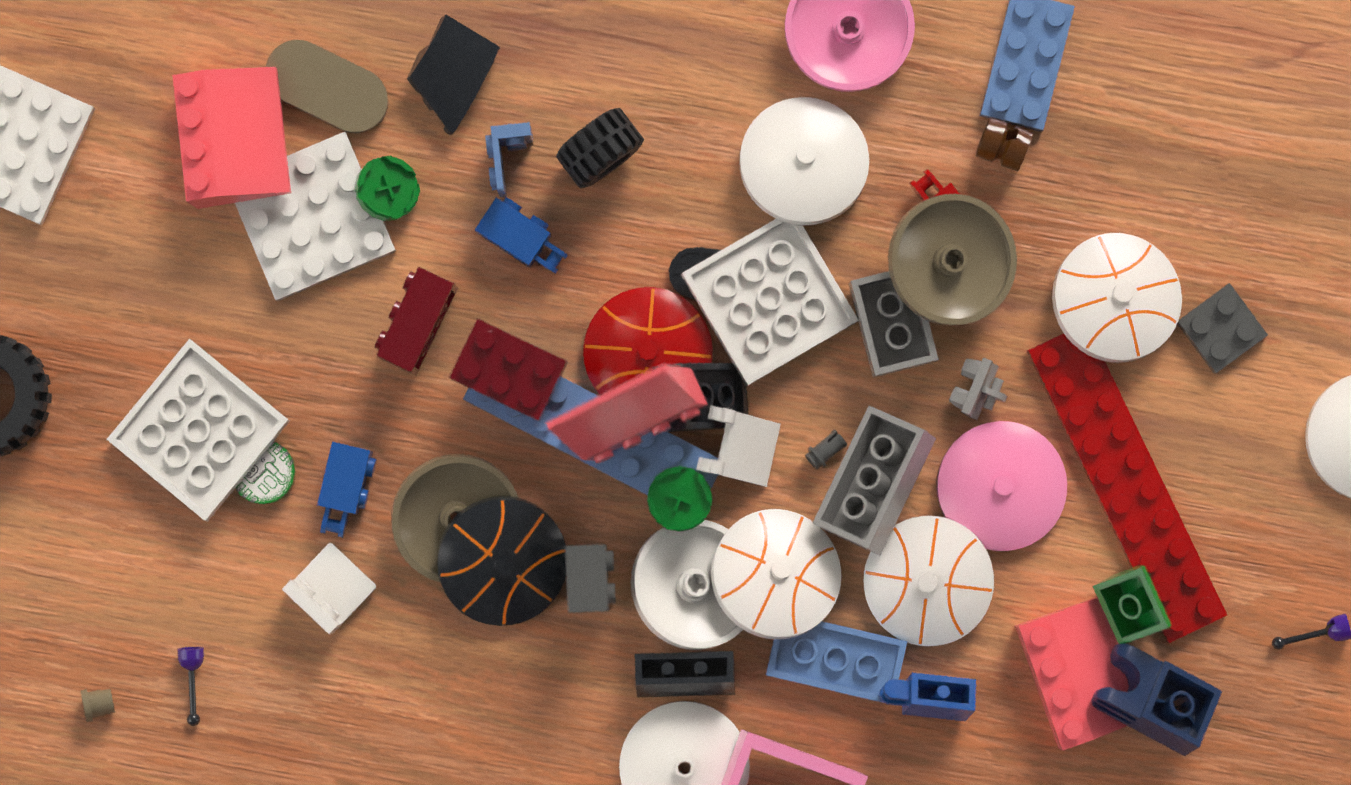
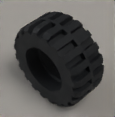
M0 335V368L6 371L13 380L15 399L11 411L0 422V456L9 455L15 449H22L28 445L27 441L31 437L35 438L41 431L39 429L42 421L46 422L49 415L46 412L47 404L52 401V394L48 393V385L51 384L50 379L42 369L44 365L41 360L32 354V350L26 345L3 335Z

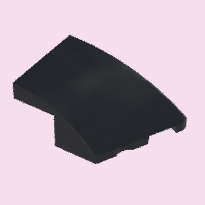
M446 14L440 19L429 45L418 52L407 80L415 91L421 94L423 102L430 111L434 110L445 125L444 131L448 135H452L481 88L500 46Z

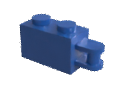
M496 197L475 228L476 233L529 268H531L534 262H537L556 274L558 271L557 265L562 258L566 259L568 255L548 242L551 233L546 229L549 225L535 215H532L529 219L521 214L520 210L522 207L511 199L505 197L501 201ZM544 246L551 250L546 260L538 256Z
M332 442L317 503L318 506L326 507L320 533L326 534V531L338 533V537L343 538L349 513L358 514L359 509H365L369 490H365L364 487L367 477H373L377 459L372 458L373 451ZM332 509L343 511L341 521L330 518Z
M912 672L906 680H888L880 689L879 697L885 704L902 706V715L966 721L975 712L976 679Z

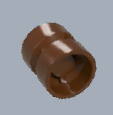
M990 117L975 156L990 162L999 159L1001 166L1018 172L1027 153L1033 132L1017 126L1011 130L1008 128L1007 122Z

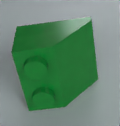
M1138 565L1117 573L1092 586L1118 644L1129 643L1172 626L1144 565Z

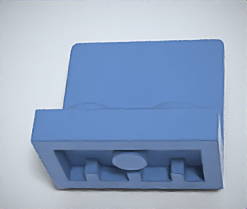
M530 122L490 126L491 135H485L487 155H489V159L494 158L495 167L489 168L490 186L492 191L497 190L500 198L507 197L501 146H506L510 151L526 149L527 143H533Z

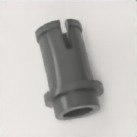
M833 430L831 434L814 448L810 446L808 448L809 452L805 454V457L816 470L821 466L825 468L827 466L826 462L842 448H845L847 443L836 430Z

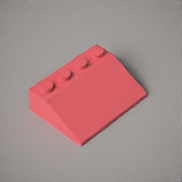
M277 68L213 69L172 75L186 202L197 209L291 194Z
M661 365L547 422L546 425L554 435L582 460H595V463L598 464L614 456L612 451L622 446L626 450L642 443L641 437L650 432L653 435H658L671 428L670 422L679 418L682 421H686L699 415V408L707 405V402L691 368Z
M1097 597L1015 625L1058 749L1066 750L1127 726L1099 711L1091 702L1094 692L1099 689L1111 687L1127 692L1129 687L1125 674L1111 663L1110 655L1113 647L1118 642Z

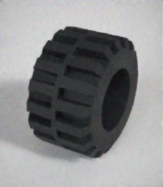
M615 108L601 114L575 133L560 147L556 158L577 186L585 188L595 184L629 159L641 147L644 138L622 109Z

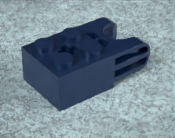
M1126 643L1115 645L1110 655L1111 663L1127 677L1128 691L1122 692L1111 687L1099 689L1093 694L1091 699L1092 705L1099 711L1183 756L1198 749L1222 690L1166 660L1162 662Z

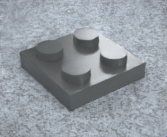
M1230 283L1179 319L1177 323L1214 374L1268 336Z

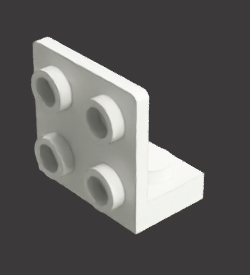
M329 543L282 590L328 634H333L376 589V584L334 544Z

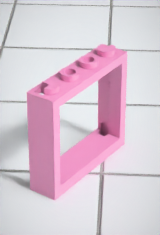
M741 729L721 785H739L751 749L761 751L849 783L850 785H865L868 776Z

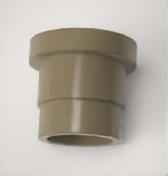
M87 689L80 690L86 722L93 721L95 717L115 713L111 689L87 692Z

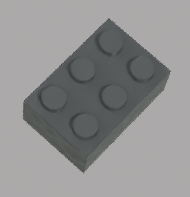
M606 544L565 546L568 613L609 611L610 604L616 603L615 584H609L608 571H614V551H607Z

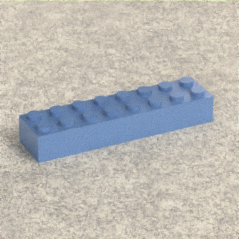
M561 377L540 422L469 388L463 398L466 402L645 495H648L649 486L654 478L667 468L677 466L692 468L703 475L710 485V489L718 476L696 470L699 457L718 460L717 457L669 432H663L658 435H653L650 432L641 437L642 443L626 450L622 446L612 451L614 454L612 458L598 464L595 463V460H582L548 429L546 423L599 396Z

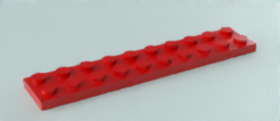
M1064 333L1027 350L1131 568L1144 565L1172 625L1167 629L1161 630L1167 643H1171L1227 616V612L1106 362L1091 357L1079 350Z

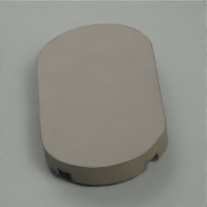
M304 40L287 41L279 45L267 60L266 67L277 68L281 101L348 133H362L378 126L387 113L388 95L380 78L374 73L311 42Z

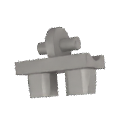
M967 358L962 367L961 375L974 380L970 391L956 386L953 389L949 402L961 409V412L975 420H978L982 408L992 411L996 400L1006 402L1008 396L1000 392L1004 381L995 377L999 366L986 358H983L982 361Z

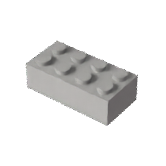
M868 406L815 516L813 524L880 556L936 438L924 429L872 406Z

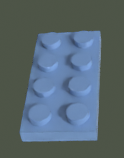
M1009 0L980 116L986 118L993 117L1009 124L1040 132L1044 130L1075 6L1053 0Z
M821 621L813 629L800 636L788 639H774L765 675L882 702L879 697V691L888 680H899L908 641Z

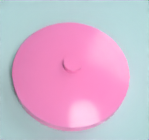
M790 0L785 18L787 47L799 69L819 85L842 92L867 90L889 79L897 72L907 58L915 32L914 14L909 0Z
M990 422L965 432L945 453L937 475V498L944 517L968 528L978 537L987 550L993 551L1016 550L1029 546L1041 539L1056 524L1063 511L1067 496L1066 472L1056 449L1039 432L1015 422Z

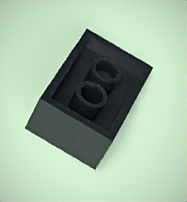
M733 363L669 364V366L692 369L707 405L699 408L700 414L689 420L682 421L679 418L670 422L671 428L665 432L725 429L726 423L708 419L710 406L727 408L748 415L747 386Z

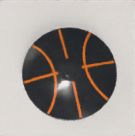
M495 496L482 499L459 512L445 529L437 552L439 579L445 594L452 604L469 618L495 626L519 624L543 612L559 594L567 574L566 543L555 521L536 504L511 496Z

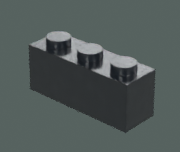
M733 651L635 654V687L637 697L735 695Z

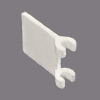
M710 406L708 419L724 422L726 426L718 460L699 457L696 470L767 487L781 424L736 412L735 410Z

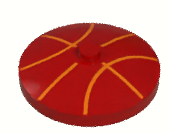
M641 287L630 289L614 296L597 311L586 331L583 357L589 380L601 396L651 371L652 366L678 363H712L713 347L710 331L705 320L689 301L669 290Z

